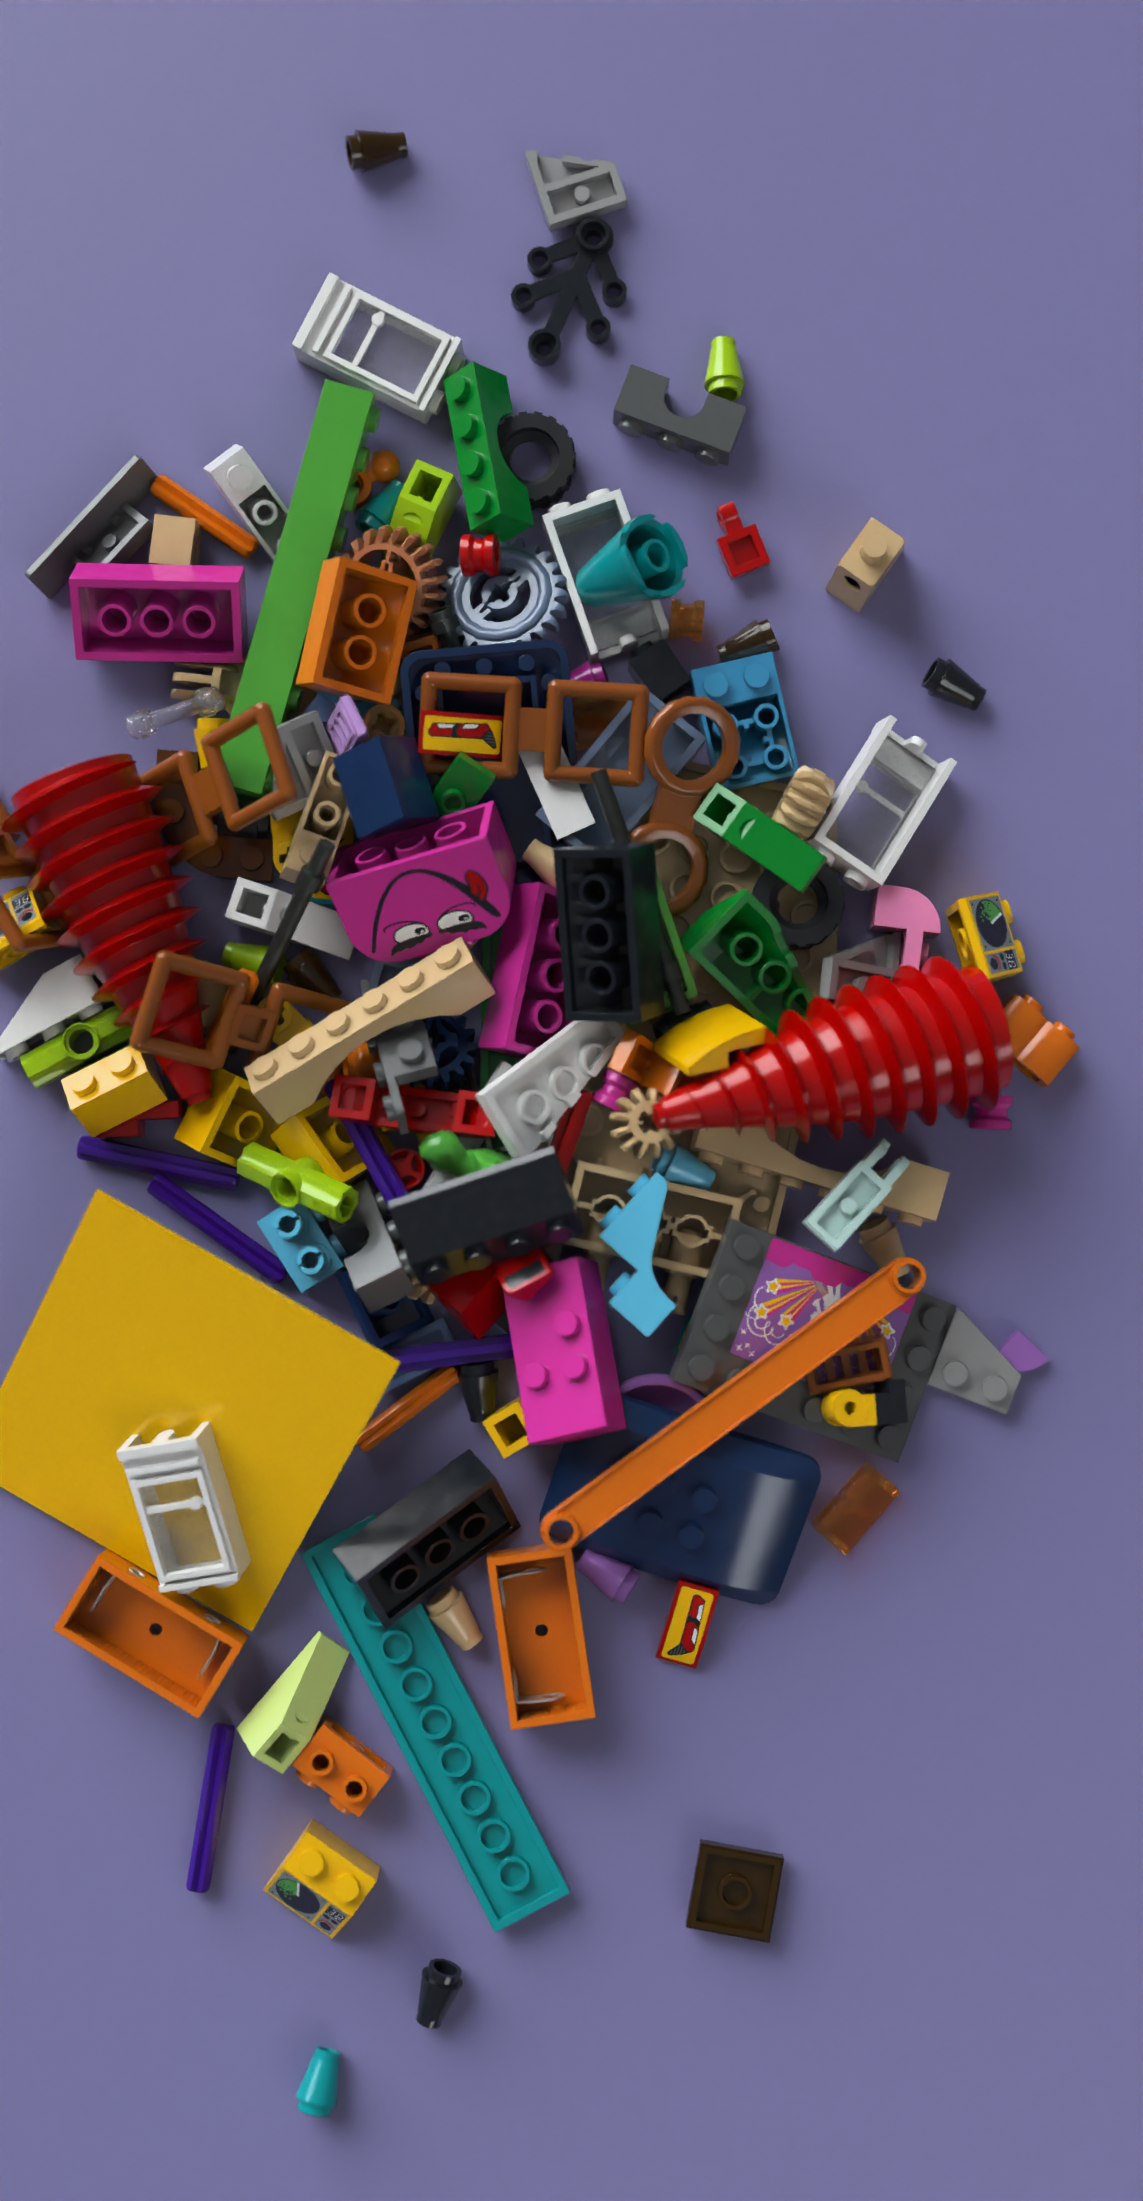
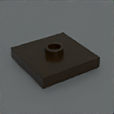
M700 1839L685 1922L686 1928L770 1943L784 1863L783 1854Z

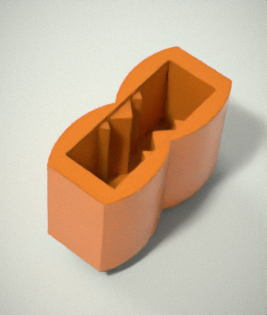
M1014 994L1009 996L1002 1007L1011 1035L1013 1065L1039 1087H1046L1078 1051L1079 1046L1073 1041L1076 1036L1061 1022L1055 1021L1054 1024L1050 1023L1041 1014L1044 1010L1043 1007L1029 995L1024 994L1020 997Z

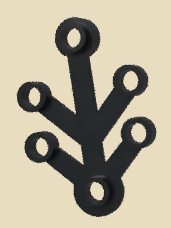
M591 217L581 221L576 226L572 238L546 248L538 246L531 249L527 257L528 269L536 276H544L549 273L554 262L575 255L576 258L570 269L531 284H518L511 292L512 305L515 310L521 313L531 311L536 301L560 292L545 328L534 331L528 340L529 356L537 365L549 366L559 359L561 354V341L559 337L576 298L587 322L586 336L588 340L594 344H603L609 339L610 322L606 317L602 316L586 276L592 262H594L604 284L602 288L604 303L609 307L617 308L623 305L626 300V285L622 280L618 279L608 254L613 246V231L610 225L600 218ZM589 236H597L601 241L597 245H589L586 239ZM538 256H542L547 260L543 266H536L532 261ZM611 288H617L622 294L618 298H611L608 296L607 291ZM520 293H527L531 296V299L527 303H520L516 297ZM599 324L604 326L606 331L601 335H595L592 333L591 328ZM547 345L552 349V352L547 356H542L537 352L540 346Z

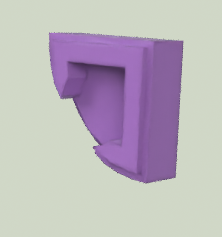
M1017 1329L998 1348L1001 1354L1018 1372L1034 1370L1049 1360L1046 1355Z

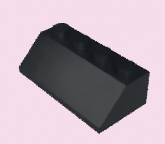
M613 842L553 849L565 1019L642 1023L665 1013L654 842Z
M553 1146L388 1201L408 1262L422 1287L429 1284L443 1283L450 1277L471 1270H482L492 1263L510 1257L524 1256L531 1250L552 1243H563L574 1236L584 1233L572 1189Z
M468 1449L393 1506L383 1511L362 1529L348 1537L343 1543L333 1549L332 1552L349 1579L386 1629L520 1528L521 1525L496 1477Z

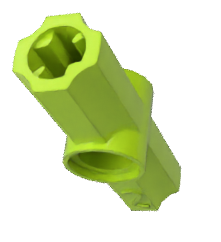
M114 1005L83 1023L72 1024L64 1033L20 1056L19 1059L22 1067L34 1087L40 1089L86 1063L90 1064L99 1060L104 1053L130 1040L133 1032L131 1026H114L115 1021L122 1013L120 1009ZM91 1033L94 1039L91 1050L84 1054H78L74 1047L76 1038L80 1034Z
M252 1142L244 1147L241 1157L237 1160V1173L269 1189L272 1197L282 1207L293 1208L301 1204L339 1223H344L351 1218L355 1207L358 1205L359 1192L351 1186L325 1175L319 1163L311 1157L305 1156L294 1161Z

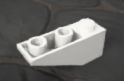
M235 444L203 469L274 562L288 509L242 446Z
M238 877L225 917L234 924L274 936L293 895ZM310 901L290 941L350 961L355 947L350 941L337 911Z
M79 954L42 974L0 1036V1060H5L6 1058L8 1062L19 1060L20 1056L31 1051L29 1046L42 1039L48 1042L64 1033L67 1029L66 1026L79 1019L83 1023L104 1011L103 1006L110 1002L92 1001L93 995L102 986L99 978L96 975H75L73 973L74 968L85 956Z

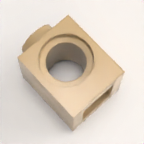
M155 514L148 563L198 565L203 531L195 518Z

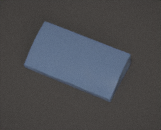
M650 691L647 729L653 717L666 705ZM628 701L575 766L628 770L632 701ZM682 717L678 718L668 728L662 747L665 764L677 777L702 748L707 739ZM646 761L644 782L641 786H612L629 834L652 809L658 786L657 781L649 773ZM579 784L596 823L561 838V840L569 847L613 843L614 841L594 785ZM541 807L535 816L553 832L545 811Z

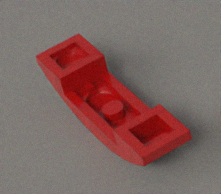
M335 1074L328 1111L329 1117L399 1131L397 1120L388 1122L382 1099V1097L390 1095L387 1086L379 1088L376 1079ZM398 1086L409 1132L430 1135L445 1130L452 1131L460 1138L491 1139L496 1137V1130L475 1097L478 1092L459 1090V1093Z

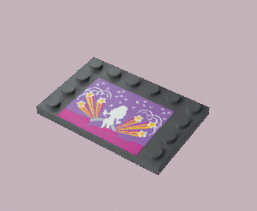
M729 1218L669 1378L711 1394L868 1279L873 1273ZM919 1291L857 1337L861 1338L884 1333L894 1378L891 1380H905L908 1423L859 1427L832 1426L825 1421L820 1410L821 1401L828 1392L809 1395L806 1375L759 1409L758 1412L898 1463L956 1305ZM865 1350L869 1369L877 1368L874 1350ZM857 1352L849 1353L852 1373L861 1372ZM840 1355L833 1356L836 1378L844 1376ZM823 1362L817 1367L820 1382L828 1380L825 1363ZM875 1383L843 1389L856 1390L859 1393H874Z

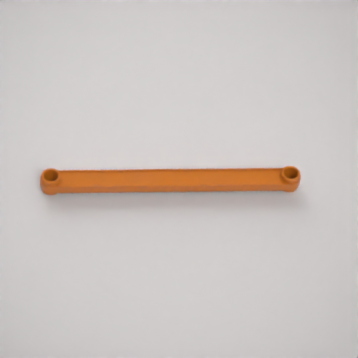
M898 1257L892 1260L547 1513L540 1524V1535L544 1543L550 1549L566 1551L590 1535L917 1294L924 1287L926 1281V1271L923 1265L911 1257ZM907 1264L912 1268L914 1278L909 1286L903 1288L897 1280V1274L899 1269ZM557 1520H566L571 1524L569 1535L561 1541L551 1539L549 1537L550 1526Z

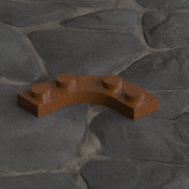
M157 749L156 765L179 751ZM190 752L197 772H199L200 761L198 752ZM179 771L155 785L164 787L154 797L156 815L174 816L161 830L170 845H180L199 834ZM217 833L218 841L216 844L186 860L187 863L199 871L221 879L237 880L238 877L253 882L273 883L275 866L273 862V840L232 837Z

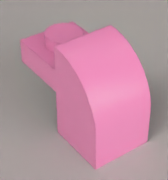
M883 884L874 889L869 930L887 933L901 932L899 968L909 965L919 970V967L922 968L927 961L929 944L922 942L923 937L934 939L941 931L939 915L934 905L922 893L911 888Z

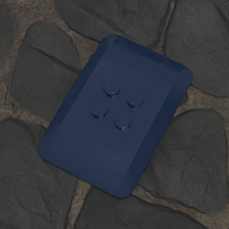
M543 639L420 650L409 654L404 659L400 670L406 737H415L418 746L421 678L424 673L445 672L518 677L522 682L521 707L547 708L549 682L554 679L570 680L569 659L566 650L560 643L554 640ZM438 689L437 711L504 716L505 693ZM564 697L561 745L570 766H575L577 764L572 697ZM519 754L516 777L513 779L495 778L477 805L493 800L495 802L516 855L517 869L514 884L534 882L546 884L529 864L521 859L524 852L535 838L554 849L569 846L561 839L557 840L555 834L535 816L542 807V804ZM435 755V758L455 759L457 757L447 755ZM470 757V758H472V759H474V760H481V761H497V762H501V761H502V759H490V758H474V757ZM426 774L431 791L443 775Z
M621 1394L627 1429L563 1443L540 1512V1524L547 1513L683 1413ZM731 1430L574 1547L585 1551L589 1549L595 1553L633 1565L634 1569L674 1582L682 1579L718 1589L721 1596L752 1604H767L774 1600L780 1592L820 1484V1466L813 1457L805 1453ZM566 1520L555 1521L549 1528V1536L560 1541L565 1539L571 1531V1524Z

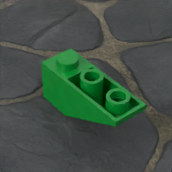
M719 783L715 784L693 815L696 821L715 836L802 894L828 859Z

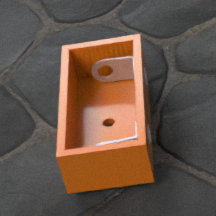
M543 1543L489 1551L487 1566L511 1730L596 1718L573 1548L566 1551H556ZM543 1624L548 1628L545 1635L537 1634L536 1627Z
M106 1549L96 1557L53 1630L199 1719L250 1635L185 1595L176 1593V1590L159 1593L158 1586L160 1583L157 1578L113 1551ZM157 1623L161 1626L162 1631L160 1634H154L151 1631L152 1624Z

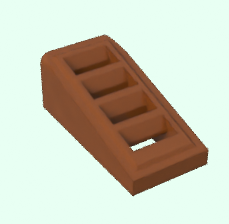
M884 1333L854 1339L824 1361L828 1380L819 1381L817 1367L806 1375L809 1395L894 1379ZM865 1350H874L877 1368L869 1369ZM857 1352L861 1372L852 1373L849 1353ZM840 1355L844 1376L836 1378L832 1357Z

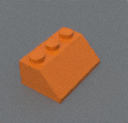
M341 556L324 560L295 685L333 696L343 697L348 695L355 700L390 705L418 581Z

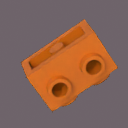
M328 1715L314 1732L311 1741L292 1764L297 1769L296 1775L302 1782L311 1788H316L318 1785L330 1795L329 1801L335 1808L346 1815L352 1812L358 1818L388 1781L393 1770L392 1765Z

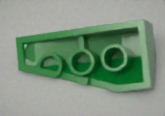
M745 888L705 911L679 939L682 948L757 1021L765 1025L767 1029L777 1036L778 1022L783 1012L793 1010L805 1020L806 1009L814 996L805 983L798 968L796 958L790 951L781 933L782 929L777 919Z

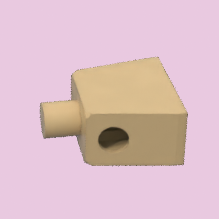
M871 517L837 565L825 591L859 614L904 550L906 540ZM845 576L854 579L860 585V588L851 585Z

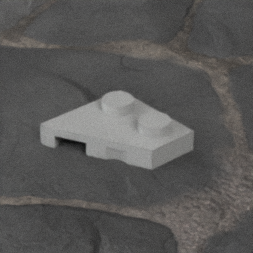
M535 150L525 152V159L550 232L579 223L587 218L601 216L627 207V197L615 162L598 159L585 161L580 157L563 155V159L539 156V151Z
M312 710L277 725L298 790V796L294 801L272 812L273 820L278 821L304 809L326 750L335 753L317 710ZM274 773L272 782V792L278 789Z

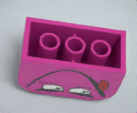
M493 800L440 816L437 820L388 832L337 848L325 886L350 941L362 954L381 962H400L415 957L424 959L436 952L440 947L451 943L461 936L466 944L470 946L478 939L494 933L503 925L510 910L517 860Z

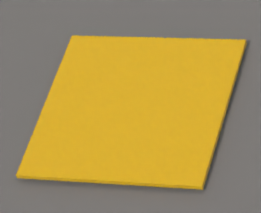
M98 1189L78 1226L0 1387V1487L158 1577L123 1463L119 1462L116 1452L131 1435L139 1434L142 1445L151 1443L160 1433L167 1430H174L177 1439L190 1437L201 1423L210 1422L251 1563L240 1577V1580L231 1586L217 1588L215 1584L201 1586L186 1594L252 1632L401 1362ZM197 1478L155 1485L160 1504L190 1500L193 1496L203 1498ZM202 1505L198 1510L184 1508L163 1512L179 1565L221 1558L205 1505Z

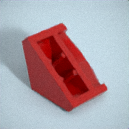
M490 1265L482 1270H471L450 1277L443 1283L425 1286L476 1340H480L506 1311L503 1287Z

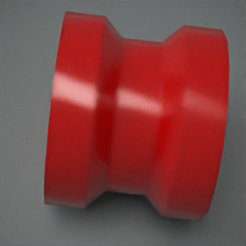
M493 533L487 534L484 538H475L472 534H463L459 549L460 566L463 576L474 577L477 572H485L488 576H498L501 567V550L498 535Z
M400 1148L388 1155L400 1179L403 1180L402 1182L406 1190L420 1186L425 1180L427 1165L425 1160L421 1159L418 1152L408 1148Z

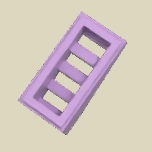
M345 695L341 697L325 726L333 750L338 755L368 741L367 728L351 696Z

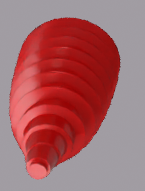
M121 753L102 756L71 765L24 786L11 797L15 811L4 821L2 830L10 834L26 835L28 839L16 851L14 855L15 860L23 863L39 864L41 870L32 877L27 887L33 891L51 892L55 898L43 910L41 917L49 920H65L69 926L67 931L57 940L56 944L61 948H80L84 953L85 957L74 968L73 973L75 975H96L102 982V986L93 995L92 1001H113L122 1012L115 1021L114 1026H131L134 1028L156 955L160 951H169L193 958V952L208 939L188 937L186 921L202 907L183 906L180 902L179 890L193 876L173 875L170 860L184 846L164 845L160 831L174 816L153 815L149 803L164 787L143 785L135 765L137 761H134L130 754ZM170 970L150 1036L206 1050L205 1042L209 1038L204 1037L201 1012L210 1005L199 1003L198 982L202 978ZM153 1055L163 1069L162 1074L167 1075L181 1100L186 1099L188 1106L212 1098L210 1089L214 1087L209 1068Z
M939 956L931 957L925 962L921 971L913 966H901L895 972L892 981L883 975L875 974L871 976L865 983L862 992L852 985H844L837 992L834 1004L826 998L814 997L806 1009L805 1020L793 1010L784 1011L778 1022L777 1036L766 1028L764 1044L750 1046V1050L746 1053L740 1049L728 1051L729 1068L702 1073L701 1078L685 1087H678L675 1092L659 1098L658 1103L651 1105L652 1116L658 1130L665 1128L667 1131L706 1129L707 1131L708 1128H735L740 1136L743 1127L764 1128L772 1142L775 1140L778 1127H793L800 1140L805 1144L809 1141L812 1125H824L832 1139L840 1142L844 1122H855L861 1133L866 1138H871L875 1131L876 1117H885L889 1125L896 1132L901 1133L906 1127L907 1113L909 1111H914L922 1123L930 1127L936 1123L938 1105L941 1104L944 1105L954 1118L962 1120L968 1111L969 1098L974 1097L978 1104L988 1111L994 1110L998 1102L999 1090L1005 1089L1012 1079L1013 1048L1008 1022L996 990L988 977L979 968L968 966L957 970L948 960Z

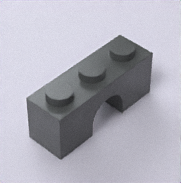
M631 364L613 410V424L617 425L618 429L626 435L632 437L644 435L653 438L664 449L674 452L682 449L693 453L697 460L707 465L717 466L720 463L728 466L745 420L747 407L708 393L704 406L697 414L691 417L676 416L668 410L665 404L670 378Z
M364 1180L352 1186L354 1190L359 1192L358 1205L355 1207L351 1218L344 1223H339L329 1217L327 1218L332 1231L347 1254L363 1247L356 1254L344 1259V1263L355 1291L371 1314L416 1292V1288L410 1276L414 1272L408 1262L405 1250L400 1251L398 1247L402 1242L394 1220L388 1222L386 1217L391 1214V1211L381 1193L375 1194L368 1181Z

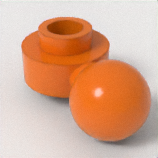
M387 449L375 451L369 458L365 473L358 472L355 485L360 489L355 510L363 507L371 499L372 484L374 482L388 483L398 476L400 461L394 452Z

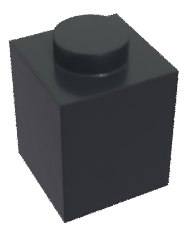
M661 639L654 645L651 641H647L631 653L633 659L628 663V672L636 684L647 686L649 691L664 704H667L689 689L691 678L664 639Z

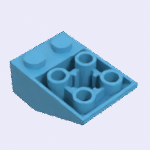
M767 652L690 670L691 696L707 697L721 704L735 720L741 738L739 760L731 777L722 786L731 791L793 776L797 769H799L773 653ZM696 714L700 732L707 738L704 745L711 769H713L721 755L722 738L718 727L710 718L702 714Z

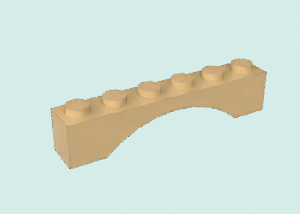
M461 936L451 943L440 947L436 952L415 965L405 968L400 974L377 988L369 990L362 997L339 1011L331 1013L326 1019L303 1033L295 1035L288 1042L270 1053L260 1056L253 1063L246 1066L244 1071L253 1095L279 1125L314 1104L322 1086L334 1069L352 1051L372 1037L392 1027L416 1019L461 1015L493 996L496 992L483 967Z
M743 1127L740 1136L735 1128H708L707 1131L706 1129H694L689 1150L699 1152L697 1159L703 1162L722 1166L723 1160L738 1164V1172L751 1177L762 1178L763 1172L779 1177L777 1184L802 1191L803 1185L819 1189L817 1196L823 1199L846 1174L820 1168L797 1158L779 1146L775 1141L772 1142L762 1128ZM909 1160L911 1162L910 1165L891 1185L893 1189L871 1214L882 1215L883 1210L898 1214V1222L921 1228L923 1222L937 1221L950 1173ZM889 1167L874 1172L882 1178Z

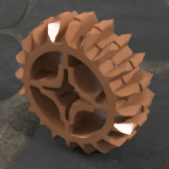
M384 525L379 527L378 531L374 528L364 532L363 538H355L350 543L353 550L345 551L341 557L370 565L372 559L380 550H387L386 559L381 561L379 569L418 581L406 633L409 637L419 634L420 628L425 629L430 626L428 613L441 608L436 601L445 599L447 595L446 592L438 588V584L445 582L447 576L437 574L436 567H439L443 560L440 558L432 560L429 555L434 545L428 543L420 546L422 534L415 532L408 536L407 527H396L393 531L392 526ZM409 566L411 567V569H412V571H413V573H414V576H413V574L410 572Z

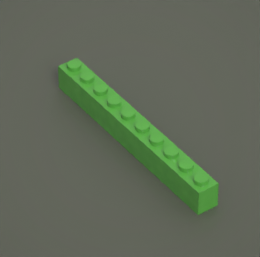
M325 379L230 720L257 703L266 702L271 707L276 725H280L289 721L291 711L297 712L300 707L303 688L295 684L322 563L324 560L334 558L336 551L342 553L344 550L348 528L343 527L347 512L353 513L355 511L359 496V488L354 486L358 472L365 473L369 462L370 448H366L369 433L376 434L380 423L381 409L377 408L374 392ZM257 724L222 745L221 752L235 792L261 799L267 796L269 791H272L273 770Z

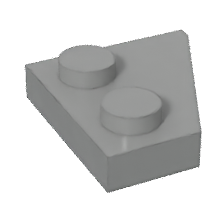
M886 933L823 958L819 996L826 998L829 1002H834L837 992L844 985H852L862 992L867 980L875 974L883 975L892 981L895 972L899 969L902 933Z
M956 1308L928 1385L1007 1414L1021 1379V1374L961 1309Z

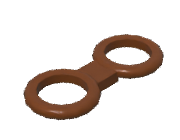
M682 697L667 703L653 717L645 734L644 758L649 773L657 781L658 786L648 823L635 828L629 834L632 842H651L658 838L673 839L679 842L687 851L690 860V876L688 881L675 897L666 900L672 917L686 912L700 898L708 879L709 861L703 843L693 833L695 824L693 815L699 808L702 795L710 793L716 783L722 785L731 777L740 755L741 738L735 720L721 704L707 697ZM688 714H702L710 718L718 727L722 738L721 755L716 766L706 775L697 779H681L675 776L666 766L662 755L663 739L668 728L678 718Z

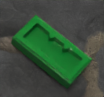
M460 751L432 790L439 816L476 806L494 782L496 774Z

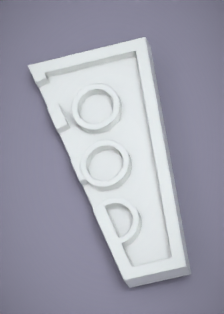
M572 1021L475 1095L512 1159L533 1153L542 1140H547L554 1132L559 1118L567 1108L574 1106L581 1097L580 1091L590 1078L598 1075L613 1055L615 1046L624 1035L618 1022Z

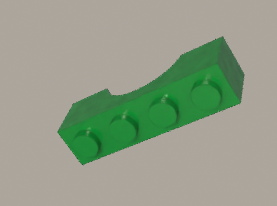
M472 361L443 380L470 531L484 536L496 533L499 541L506 542L534 526L527 487L511 472L498 444V423L513 413L506 375Z

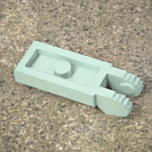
M884 1137L872 1147L862 1160H858L802 1222L832 1252H836L889 1194L893 1189L891 1185L911 1163L902 1156L889 1166V1169L882 1178L871 1169L872 1166L887 1153L891 1145Z

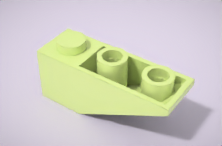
M321 1631L317 1632L236 1728L253 1757L281 1774L286 1771L312 1739L350 1653L347 1648Z

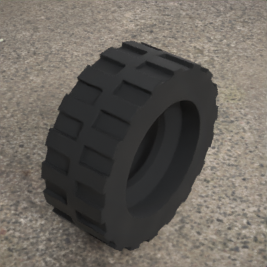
M527 411L519 412V415L509 416L505 419L504 423L498 424L497 438L500 451L511 472L527 487L531 510L540 507L542 509L550 507V504L555 501L557 503L563 498L564 492H568L570 489L572 478L575 477L576 452L573 439L568 436V430L563 424L557 423V419L554 417H547L542 415V412L536 411L534 413H527ZM537 442L548 450L551 456V466L542 478L528 481L521 479L513 472L510 459L513 451L520 444Z
M824 863L809 884V887L813 889L817 896L818 908L815 915L807 922L791 923L780 915L777 909V896L781 889L788 884L765 869L752 890V895L777 919L782 929L781 933L791 951L796 949L806 950L821 944L834 932L842 919L841 916L845 909V901H843L844 889L838 882L839 877L837 874L833 873L826 863Z

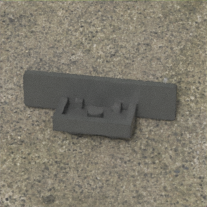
M134 455L25 572V576L47 598L51 599L68 582L77 563L125 564L152 535L153 524L135 508L149 495L151 485L158 476L141 457Z
M368 979L359 981L362 995L371 990ZM423 1018L392 1027L366 1041L370 1055L378 1053L380 1062L373 1063L379 1088L387 1086L390 1094L382 1097L388 1122L397 1120L401 1135L409 1133L398 1086L438 1076L436 1061Z

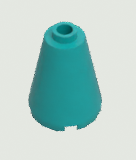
M653 514L640 515L631 519L578 571L575 584L580 598L591 607H602L661 600L677 594L686 582V579L682 580L683 568L688 566V556L684 543L675 528L668 522L661 524L653 519L656 517Z

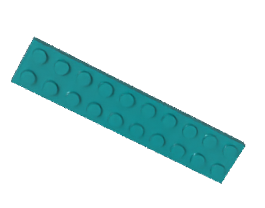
M376 1512L302 1551L301 1556L496 1933L569 1894L570 1886L433 1621L428 1617L429 1613L423 1601L385 1629L332 1552L333 1549L343 1543L348 1537L378 1517Z

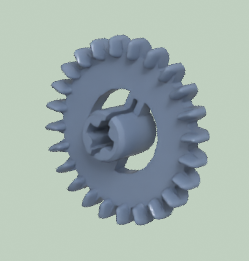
M522 538L516 539L513 545H509L508 540L506 542L499 541L501 550L499 574L507 573L513 575L510 578L497 576L488 580L481 591L483 602L474 610L472 604L474 593L480 584L491 576H488L485 572H477L474 577H464L460 566V555L456 557L459 566H449L445 570L449 579L438 584V587L446 592L447 595L445 599L436 602L440 607L451 605L454 613L457 614L460 626L456 628V632L463 647L532 641L534 638L548 640L544 631L545 628L559 633L558 622L553 616L562 619L567 617L566 610L561 604H568L570 597L568 592L565 591L567 579L561 575L558 562H553L551 552H541L537 543H532L526 547ZM530 586V598L527 606L524 608L520 593Z

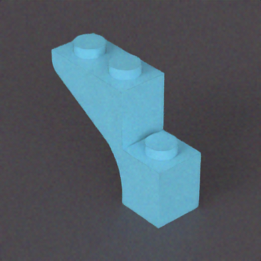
M655 1172L651 1178L643 1173L627 1191L633 1197L622 1210L617 1205H614L598 1223L604 1228L599 1236L636 1269L631 1276L624 1271L608 1290L613 1294V1297L608 1302L647 1338L676 1307L658 1286L651 1265L652 1253L667 1192V1182L658 1172Z

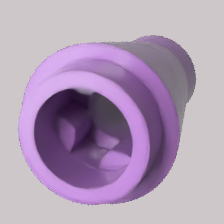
M586 1549L575 1568L582 1572L611 1602L616 1599L622 1604L628 1599L641 1576L633 1570V1565L595 1553L589 1549Z

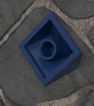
M378 735L333 758L358 841L440 818L421 755L418 753L415 737Z
M348 1270L336 1275L367 1342L377 1349L435 1321L428 1305L422 1303L420 1297L417 1300H413L406 1296L370 1314L355 1291Z

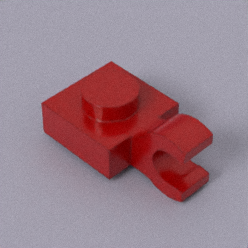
M733 501L717 507L718 512L715 514L725 536L718 538L716 545L731 581L768 566L771 561L756 524L743 528Z

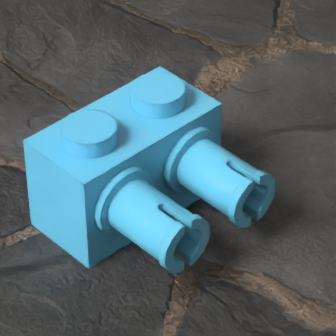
M301 1204L293 1208L281 1206L257 1221V1224L300 1292L304 1293L346 1267L343 1257L348 1254L335 1234L329 1236L321 1222L326 1219V1216Z

